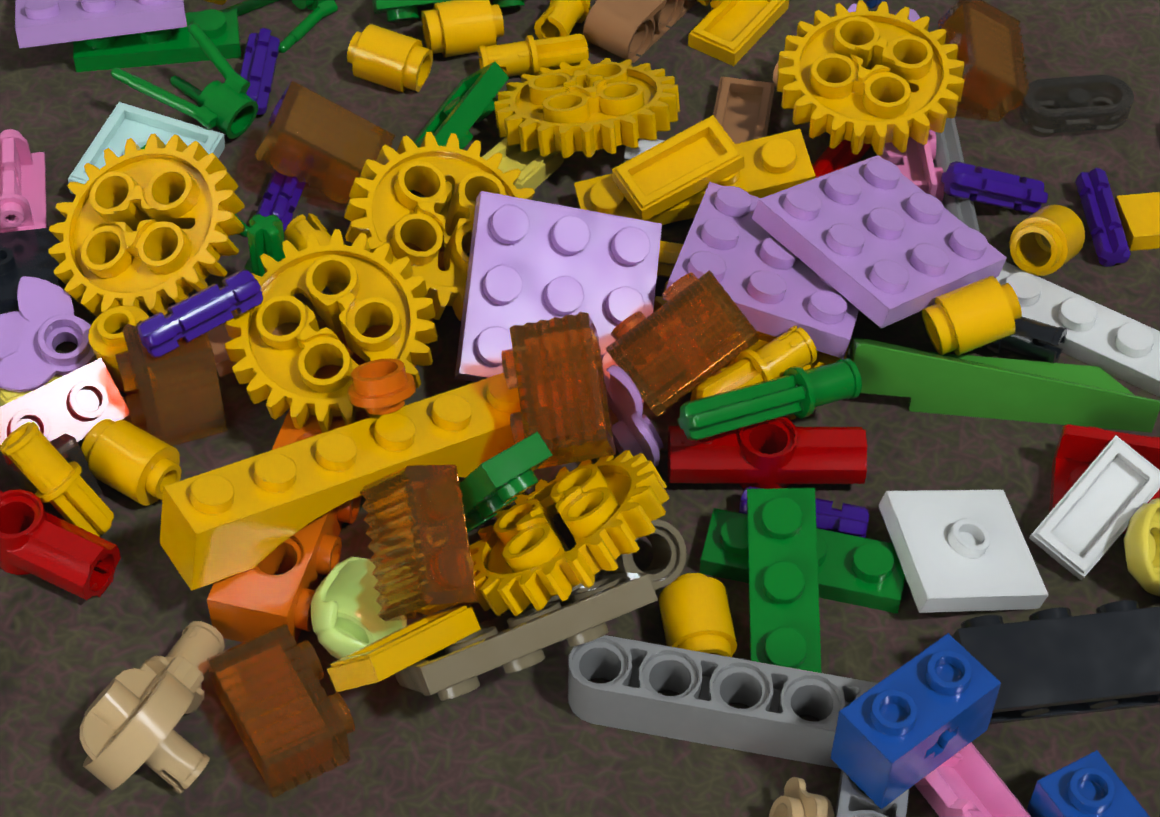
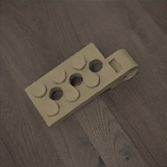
M658 519L651 521L656 530L645 537L653 547V559L650 566L643 572L635 565L632 553L621 554L615 559L619 568L615 571L601 570L595 574L594 585L590 588L580 583L573 587L569 598L563 602L558 595L550 598L542 610L536 611L531 603L518 616H514L510 610L500 616H495L479 623L481 630L395 673L399 685L421 692L424 696L437 693L440 701H445L478 688L480 682L477 676L494 668L503 666L505 673H513L543 661L545 655L542 648L554 643L567 640L569 646L572 647L606 635L609 632L606 625L607 621L658 601L655 590L672 583L681 574L687 555L682 535L673 525L666 521Z

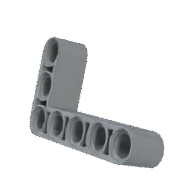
M604 635L593 641L573 647L569 655L568 703L573 713L581 720L596 725L840 768L830 758L839 711L878 683ZM594 678H603L609 680L610 682L594 683L588 680ZM670 690L679 693V695L665 696L658 692ZM742 703L748 705L750 708L737 709L732 706H729L728 704ZM810 715L818 718L820 721H807L799 716ZM841 769L834 817H906L909 789L883 809H880L867 795L860 791V788Z

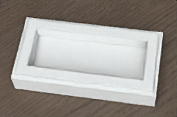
M1115 435L1030 535L1029 539L1069 572L1082 580L1128 527L1130 518L1143 504L1148 503L1160 489V470Z

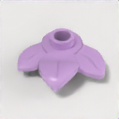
M21 277L17 289L19 311L0 314V388L13 392H26L38 389L55 375L64 376L93 362L96 357L88 339L91 325L85 320L74 316L70 295L61 287L47 280L36 277ZM62 342H73L77 345V348L69 353H57L55 351L56 347Z
M616 365L606 369L610 373V379L598 369L591 371L605 401L618 419L617 423L607 428L618 453L621 454L625 450H630L633 457L643 453L646 459L651 460L655 467L658 466L660 460L659 450L664 446L651 421L645 414L642 415V397L635 383L622 368Z

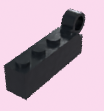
M1122 600L1098 607L1096 614L1072 616L1069 608L1059 607L1035 612L1028 617L1029 621L1005 624L1003 617L1000 615H984L962 622L961 628L957 629L952 636L1001 682L989 724L1160 705V607L1139 609L1137 601Z

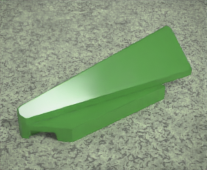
M851 337L850 359L856 364L861 375V393L909 397V411L1059 425L1071 424L1084 427L1091 426L1152 433L1160 411V400L1134 395L1098 366L1053 364L1050 362L971 355L957 356L956 354L948 353L940 355L936 352H927L864 338Z

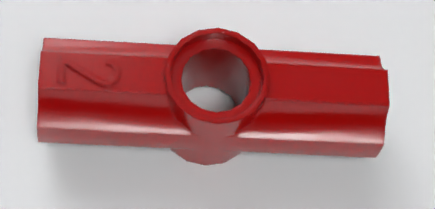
M783 416L692 441L687 439L684 430L680 429L679 426H669L668 480L669 483H738L743 489L749 486L763 489L788 488L790 484H865L867 474L866 430L862 427H795L788 418Z
M21 489L0 491V568L7 573L15 575H35L85 600L92 596L101 597L113 582L116 567L121 559L118 546L45 512L40 498L32 492Z

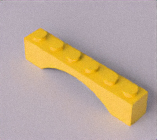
M513 369L405 405L395 412L375 415L163 486L159 543L190 590L193 591L255 568L280 544L310 522L347 501L375 489L414 478L440 475L466 478L480 464L537 431L544 440L551 410L518 371Z

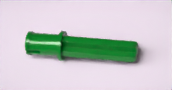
M849 358L840 359L835 363L808 370H803L797 366L790 367L785 370L782 377L685 402L680 407L678 424L680 429L684 430L687 439L697 441L791 414L804 418L811 415L816 407L843 399L858 397L862 389L861 375L856 364Z

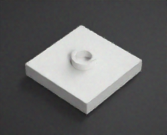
M1004 490L885 492L878 506L919 613L1038 609L1049 596Z

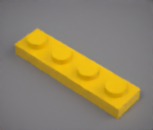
M801 129L735 144L744 155L745 168L716 184L739 187L750 195L763 198L816 178ZM612 174L574 182L580 209L641 220L613 181ZM706 189L647 221L665 225L695 218Z

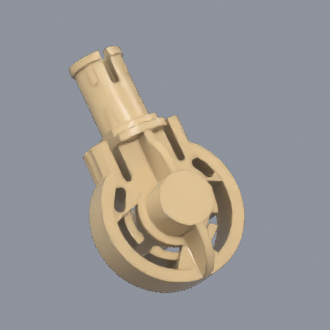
M202 621L191 622L183 630L182 636L166 657L153 656L145 660L139 669L133 668L122 671L86 710L85 717L80 725V741L84 751L88 754L83 767L109 789L114 790L145 763L169 783L176 793L181 794L184 789L186 790L196 780L208 764L210 757L198 751L173 728L184 714L196 711L204 700V691L201 689L204 675L214 660L225 649L223 636L215 627Z

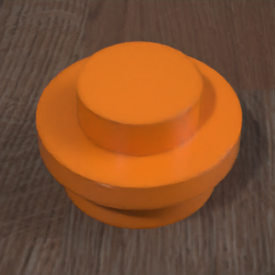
M378 359L361 364L352 371L353 383L348 388V395L352 405L365 408L369 414L383 415L401 409L405 405V400L415 393L416 386L414 377L406 373L405 365L402 361L398 359Z

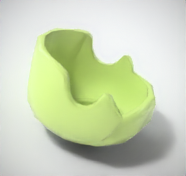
M351 556L336 564L317 587L311 601L310 610L313 631L317 634L318 642L329 654L337 659H341L407 626V619L414 607L415 600L411 591L395 572L374 559Z

